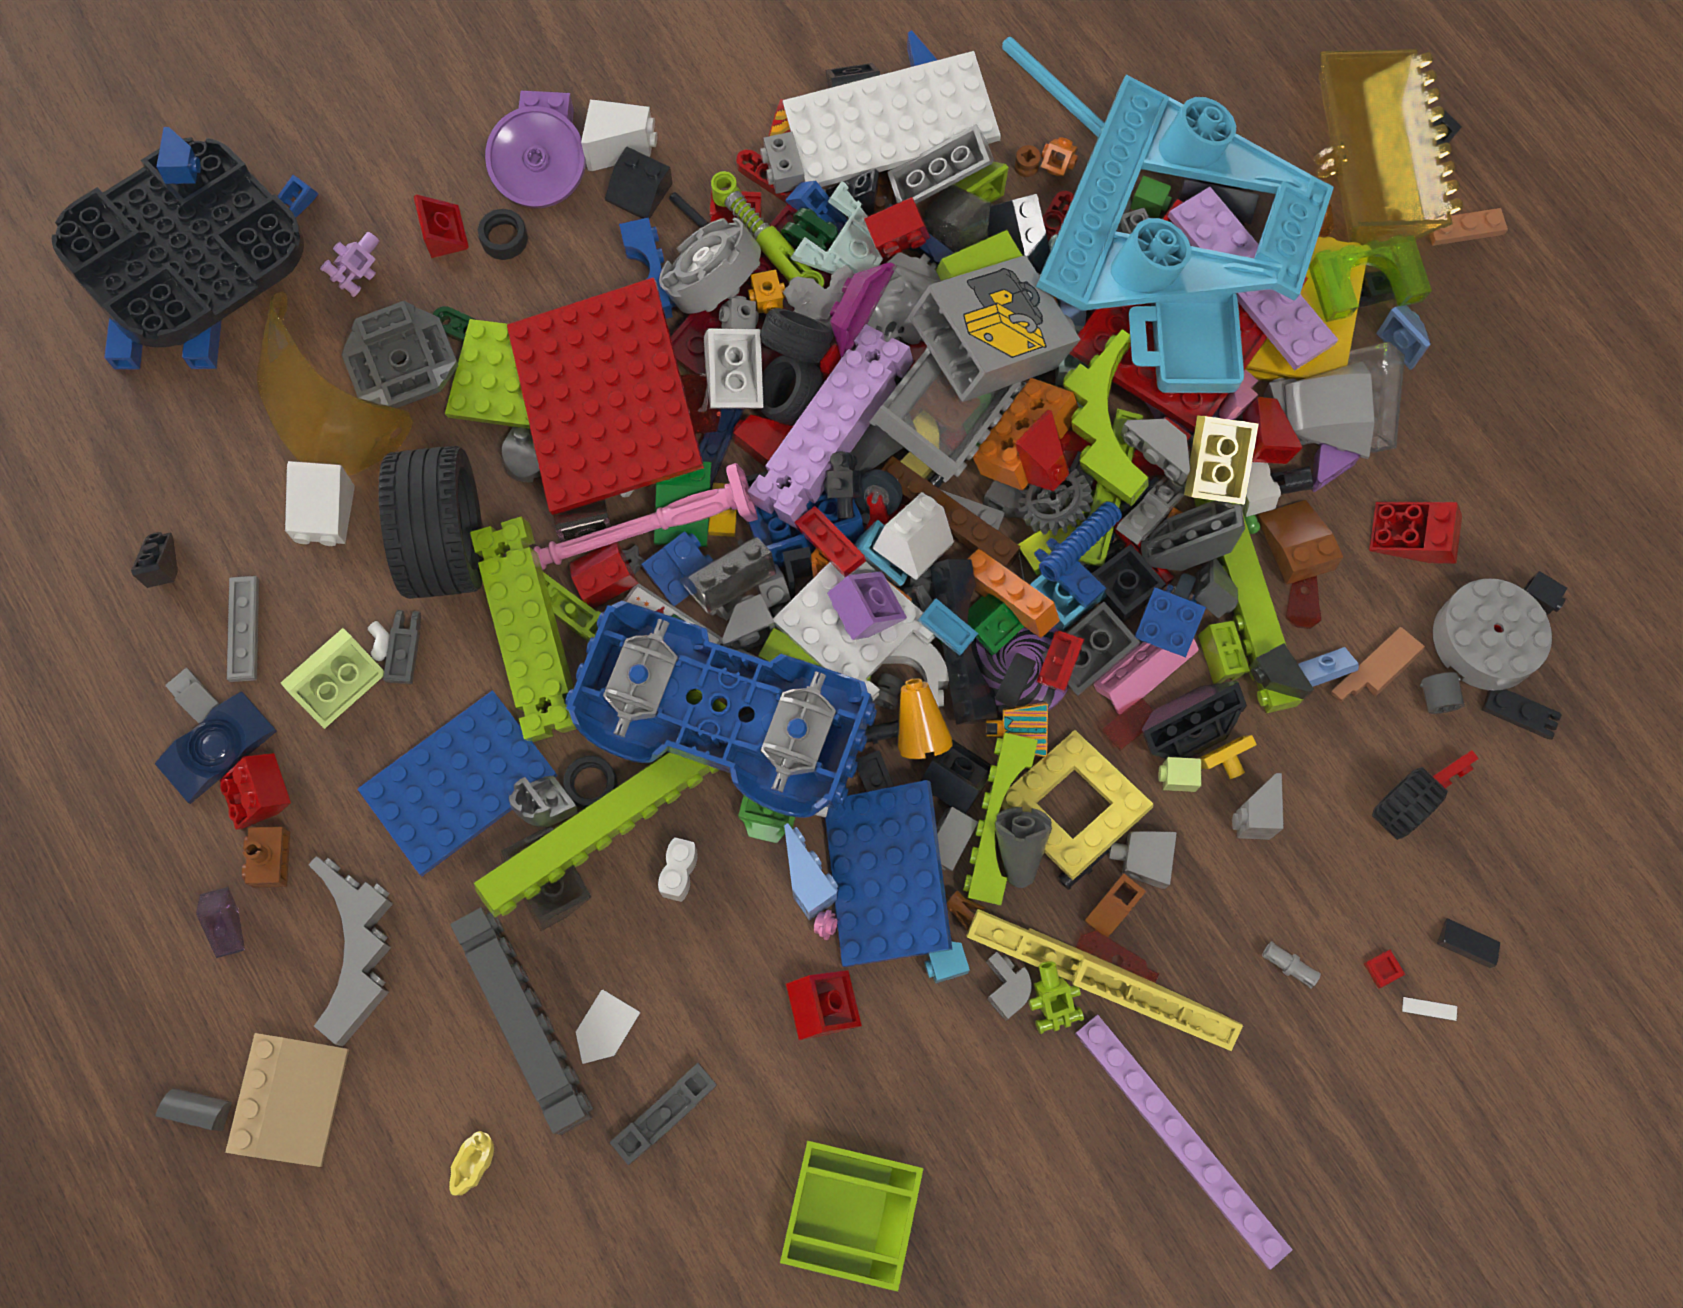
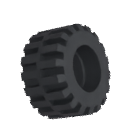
M1423 767L1417 768L1379 802L1373 810L1372 817L1396 840L1402 839L1414 831L1445 800L1448 790Z

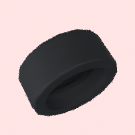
M503 208L493 210L487 213L479 223V240L485 252L491 257L501 260L512 259L521 254L526 248L528 241L527 230L524 221L516 212ZM508 224L516 227L518 234L511 242L501 245L490 242L488 235L498 225Z
M1016 653L999 687L995 700L1015 708L1033 672L1036 661Z
M584 756L576 759L568 766L564 774L563 786L575 805L585 809L617 788L618 780L612 766L606 760L597 756ZM597 768L605 774L607 786L599 797L586 799L576 792L575 779L583 769Z

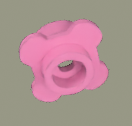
M827 910L826 913L819 912L814 923V932L819 934L820 937H824V940H828L837 928L836 914H831V910Z

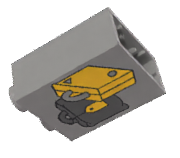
M1026 255L930 284L908 316L962 402L1057 369L1081 340L1076 333L1073 321L1070 317L1064 315L1053 296L1036 287L1041 274L1036 272Z

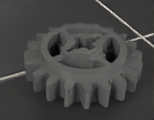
M1077 469L1072 472L1069 470V475L1054 491L1028 483L1029 489L1021 490L1023 498L1018 500L1021 506L1019 512L1026 525H1030L1034 532L1040 529L1043 535H1046L1049 529H1051L1054 536L1057 535L1060 528H1062L1064 533L1068 532L1067 526L1069 525L1077 528L1076 520L1085 521L1086 518L1083 512L1091 511L1088 503L1093 502L1090 494L1092 489L1085 476H1080Z

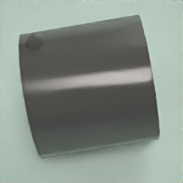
M1457 673L1436 674L1421 681L1420 687L1424 690L1430 714L1452 712L1465 706L1459 683L1461 677H1458Z

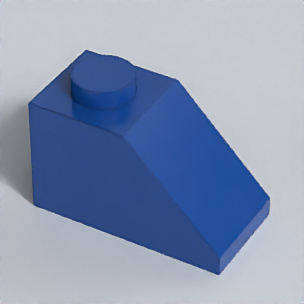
M169 127L163 128L157 169L165 184L196 183L197 173H200L201 170L199 158L195 157L191 146Z

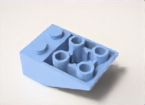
M787 823L784 827L793 898L810 921L819 912H823L835 903L838 885L829 873L823 874L820 859L813 850L807 851L804 843L806 840L797 827L792 829Z

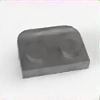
M512 427L502 445V461L508 475L521 482H533V479L540 477L541 473L531 429Z
M545 776L532 783H529L526 777L514 784V791L509 795L513 811L521 819L537 827L554 825L578 813L575 803L554 776Z

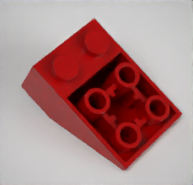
M1376 502L1369 550L1371 552L1426 563L1456 564L1462 513L1458 503Z

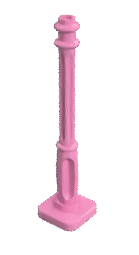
M737 463L728 465L726 471L730 483L725 484V488L697 493L675 501L663 508L659 507L655 513L556 544L554 541H551L548 547L541 549L539 546H535L533 550L538 553L542 570H544L547 564L554 562L556 565H560L562 559L655 529L662 528L667 530L669 527L701 521L729 508H732V510L738 509L740 516L747 522L758 520L755 505L747 492L749 485L746 475Z

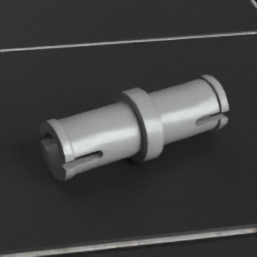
M1272 941L1262 953L1263 958L1283 969L1282 972L1285 975H1292L1309 988H1313L1321 976L1320 972L1315 971L1300 961L1298 955L1289 954Z

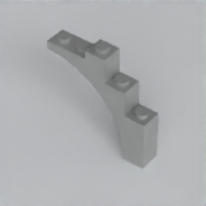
M316 856L309 866L323 879L336 901L342 918L345 944L344 961L338 986L328 1007L314 1027L335 1045L343 1047L389 993L383 987L386 982L376 973L372 972L370 975L369 973L391 949L385 943L388 937L374 926L393 903L387 899L390 893L376 883L373 887L365 882L360 888L361 884L350 875L346 878L342 877L338 873L341 868L331 859L327 858L323 861Z

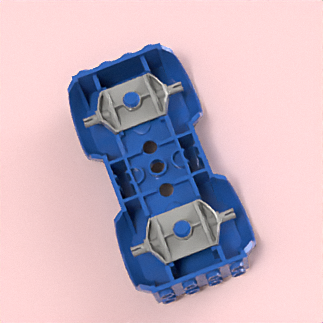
M620 601L612 606L607 605L605 612L599 615L597 620L598 630L595 637H592L588 642L586 649L588 655L584 664L581 663L576 673V679L578 680L574 689L568 692L565 702L573 724L587 740L608 753L634 762H652L667 751L731 774L733 783L743 795L767 809L787 816L811 817L825 807L837 810L839 804H844L848 794V788H846L848 777L853 778L858 766V762L855 761L858 751L862 752L864 750L868 737L865 735L867 725H873L877 710L874 709L875 704L873 703L872 696L868 693L864 681L783 654L768 662L709 642L707 629L625 601ZM692 689H698L702 692V700L695 705L688 703L686 699L687 693ZM718 698H724L728 703L726 709L722 712H716L712 708L713 702ZM744 707H750L755 712L754 719L748 723L742 722L739 719V711Z

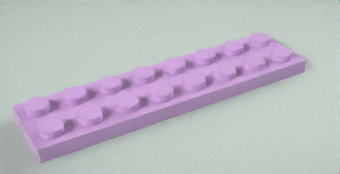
M1208 187L1169 212V219L1182 230L1193 247L1249 258L1255 257L1259 244L1211 187ZM1272 289L1236 293L1239 304L1294 370H1297L1325 352L1338 341L1337 337L1301 294L1294 301Z

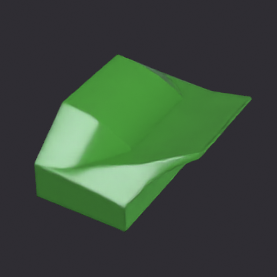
M745 795L743 796L738 815L739 819L744 822L749 837L778 843L785 834L784 825L788 823L793 829L796 817L767 809L753 802Z

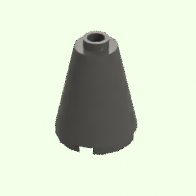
M1022 807L1008 808L997 815L995 822L1007 881L1018 888L1027 887L1034 882L1052 830L1051 818L1038 809L1032 808L1031 812H1024Z

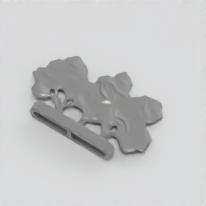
M847 265L839 268L831 275L830 286L827 289L817 284L813 278L795 277L789 282V286L785 288L783 294L786 296L788 303L795 308L793 312L810 317L827 326L832 333L833 339L834 332L830 323L832 316L829 314L835 302L841 301L845 294L842 292L843 285L848 277L853 278L854 272ZM903 276L890 281L867 325L876 329V326H880L886 342H889L891 338L900 336L911 345L918 344L922 337L908 316L921 298V294L919 291L914 290L911 283ZM890 322H896L897 325L893 333L888 332L886 336L885 329ZM900 327H904V332L898 333Z

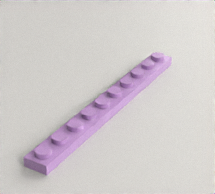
M1096 1015L1078 1030L1075 1035L1268 1269H1272L1292 1251L1291 1247L1099 1015Z

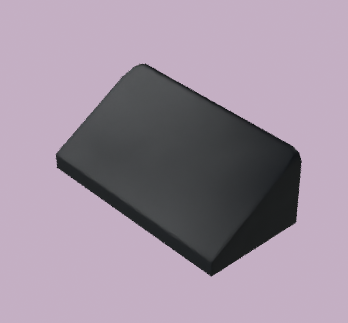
M1446 918L1437 942L1438 945L1488 968L1495 967L1498 963L1501 942Z

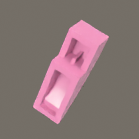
M1246 369L1239 389L1234 393H1229L1220 405L1219 416L1221 419L1235 420L1258 396L1252 389L1258 380Z

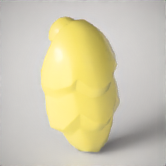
M482 1131L474 1133L460 1147L451 1165L450 1192L452 1195H463L471 1188L476 1187L484 1171L489 1168L494 1154V1142L487 1133Z

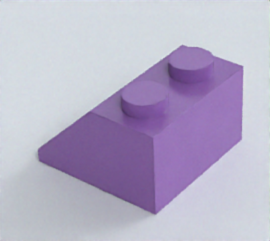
M521 91L519 108L528 106L547 107L561 113L573 124L574 108L570 93Z
M882 571L848 575L827 593L832 601L833 608L840 616L845 630L852 640L869 638L907 618Z

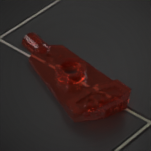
M1317 576L1292 583L1286 619L1297 628L1312 629L1322 621ZM1301 588H1309L1310 594L1304 595L1301 592Z
M1098 931L1081 935L1075 947L1089 954L1094 952L1093 956L1114 964L1112 958L1115 955H1120L1123 958V962L1116 966L1129 972L1133 971L1134 974L1156 983L1159 973L1147 968L1144 959Z

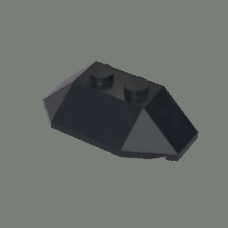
M1230 681L1199 686L1153 710L1142 728L1150 754L1165 759L1168 757L1191 758L1227 739L1236 725L1241 712L1247 707L1239 682Z

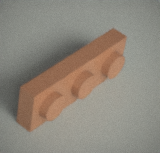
M1501 208L1432 218L1426 223L1432 246L1504 235L1508 230Z

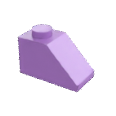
M1325 443L1318 444L1320 448L1314 455L1313 489L1311 490L1316 492L1353 467L1360 458V454L1347 450L1344 452L1339 451L1337 447Z

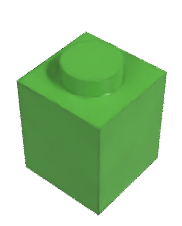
M1143 175L1130 209L1138 210L1145 208L1148 216L1159 218L1162 210L1167 212L1172 197L1168 196L1171 186Z

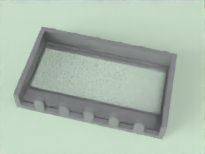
M927 348L876 412L870 423L873 426L878 425L889 436L943 477V481L946 483L952 475L958 477L967 466L963 461L965 459L970 461L979 449L976 443L982 444L991 433L987 428L989 426L993 428L1002 417L999 413L1000 410L1003 412L1007 410L1013 402L1010 396H1016L1025 384L1018 382L962 402L929 348Z

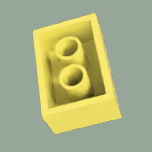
M1197 415L1190 457V473L1187 477L1184 495L1194 498L1245 504L1258 424Z

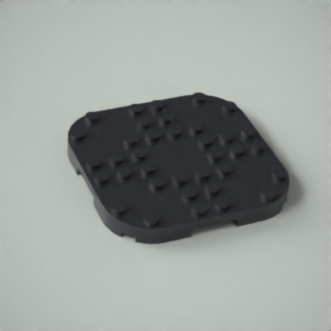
M192 137L183 138L191 146L195 157H198L200 160L201 170L200 173H197L196 183L165 184L157 169L159 148L140 160L144 166L143 168L104 192L96 187L66 207L55 222L57 229L55 234H52V245L63 266L129 339L138 344L157 348L184 344L284 279L294 270L302 257L304 249L303 234L292 211L275 194L272 195L248 171L246 164L228 146L214 139L206 138L204 142L194 141Z

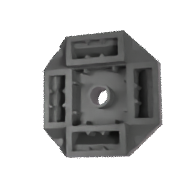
M406 301L356 318L351 328L352 332L341 354L360 402L388 410H394L441 392L459 366L440 318L418 309ZM406 360L403 364L397 365L399 361Z

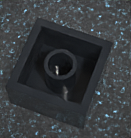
M1132 544L1092 573L1106 587L1100 603L1105 602L1122 623L1149 603L1154 588L1163 590L1166 585Z

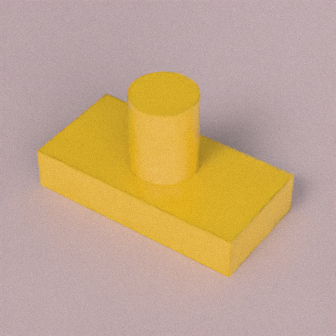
M713 483V489L725 488L724 483ZM729 508L717 515L711 516L709 519V535L735 537L738 509L732 510V508Z
M1242 735L1197 759H1201V769H1211L1222 763L1229 778L1233 779L1245 773L1237 755L1257 744L1252 735Z

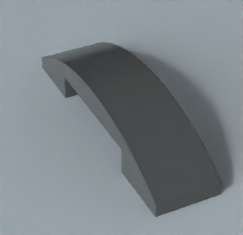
M697 1063L676 1082V1085L610 1142L627 1165L634 1162L661 1139L717 1086L700 1063Z

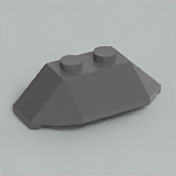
M1214 500L1170 517L1159 525L1149 538L1141 542L1142 557L1151 567L1183 571L1231 553L1245 530L1242 507L1239 504Z

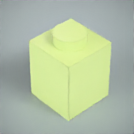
M1168 757L1163 765L1159 766L1158 772L1159 782H1163V790L1196 792L1201 787V759Z

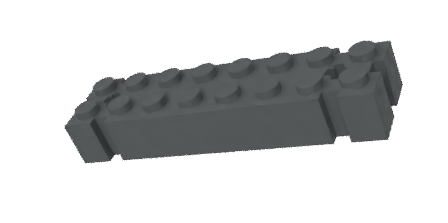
M481 907L451 923L450 925L459 944L462 946L465 956L514 1056L543 1110L542 1113L552 1133L563 1135L592 1119L590 1111L594 1109L586 1093H579L577 1085L581 1083L574 1068L566 1065L564 1059L568 1057L561 1042L553 1039L551 1033L555 1032L549 1018L540 1013L538 1008L542 1006V1003L536 992H532L527 987L526 982L530 981L523 966H519L517 962L515 963L513 957L517 956V953L511 942L502 937L501 932L505 930L498 916L494 918L491 912L487 913Z

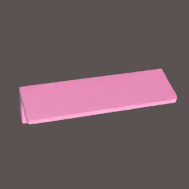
M1193 639L1185 658L1143 642L1093 685L1098 693L1111 700L1116 712L1119 715H1123L1197 653L1199 648L1195 639Z

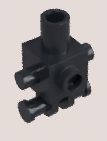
M835 452L830 457L834 471H827L824 489L828 498L837 499V518H853V498H862L861 471L855 470L858 459L849 452Z

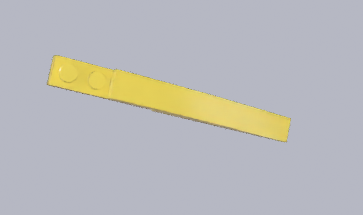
M977 909L966 934L967 938L1036 967H1039L1043 962L1053 961L1056 963L1058 976L1072 981L1073 985L1232 1051L1243 1027V1024L1121 967L1031 928L1028 930L982 910Z

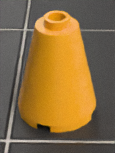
M919 678L906 681V685L901 687L898 733L900 755L909 759L926 758L925 753L934 751V756L948 751L952 747V737L928 683L922 682V679Z

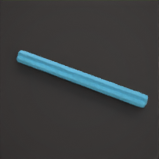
M1012 37L1004 40L1002 49L1099 138L1104 122Z

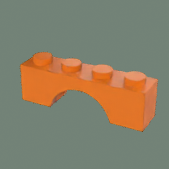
M978 549L968 558L972 560L976 583L974 590L984 597L992 594L999 598L1012 610L1020 623L1039 638H1042L1060 621L1055 603L988 554Z

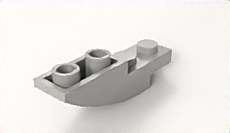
M1165 475L1146 494L1144 499L1121 520L1116 529L1138 545L1152 533L1181 500L1185 493L1186 483L1181 485Z

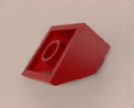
M1047 409L1017 440L1015 445L1028 483L1054 491L1069 475V470L1052 410Z

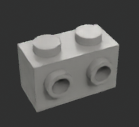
M793 131L764 137V148L760 149L763 164L767 163L769 167L766 170L769 185L773 184L776 194L794 190L799 183L805 182V175Z

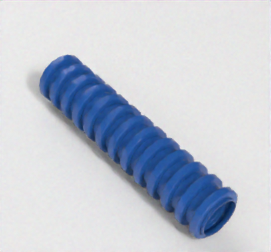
M1106 501L1102 503L1086 521L1078 526L1070 536L1039 564L1042 575L1050 581H1058L1086 551H1089L1106 532L1122 518L1120 509L1112 502Z

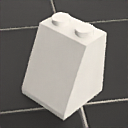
M590 99L581 141L588 171L614 166L626 147L650 157L652 147H656L657 132H654L655 118H651L650 107Z
M288 461L285 531L294 542L299 544H309L310 541L320 542L326 546H335L336 543L345 544L355 485L341 465Z

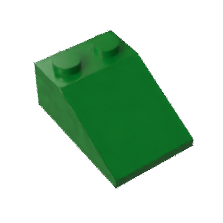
M703 462V469L656 483L655 512L659 507L663 508L688 496L709 491L711 485V462ZM709 518L686 525L669 527L667 530L662 528L655 529L654 544L667 545L685 531L687 535L691 533L695 535L701 544L700 547H707Z

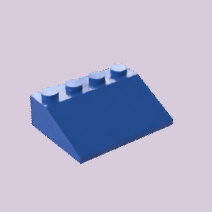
M825 490L816 503L811 501L807 503L808 511L816 506L852 543L856 542L858 537L864 533L863 519L854 499L853 518H837V499L828 498ZM755 506L758 520L747 522L764 568L775 564L779 568L783 567V552L806 547L810 548L811 554L815 551L816 547L798 529L780 520L775 510L770 514Z

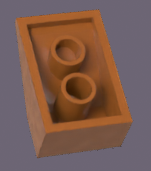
M1307 500L1257 514L1256 517L1286 585L1336 570L1343 558L1342 552L1333 533Z

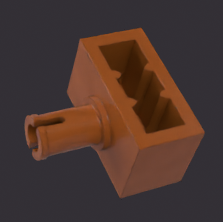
M284 827L248 828V836H245L243 855L246 857V863L242 866V878L245 880V884L253 888L287 887L290 831Z

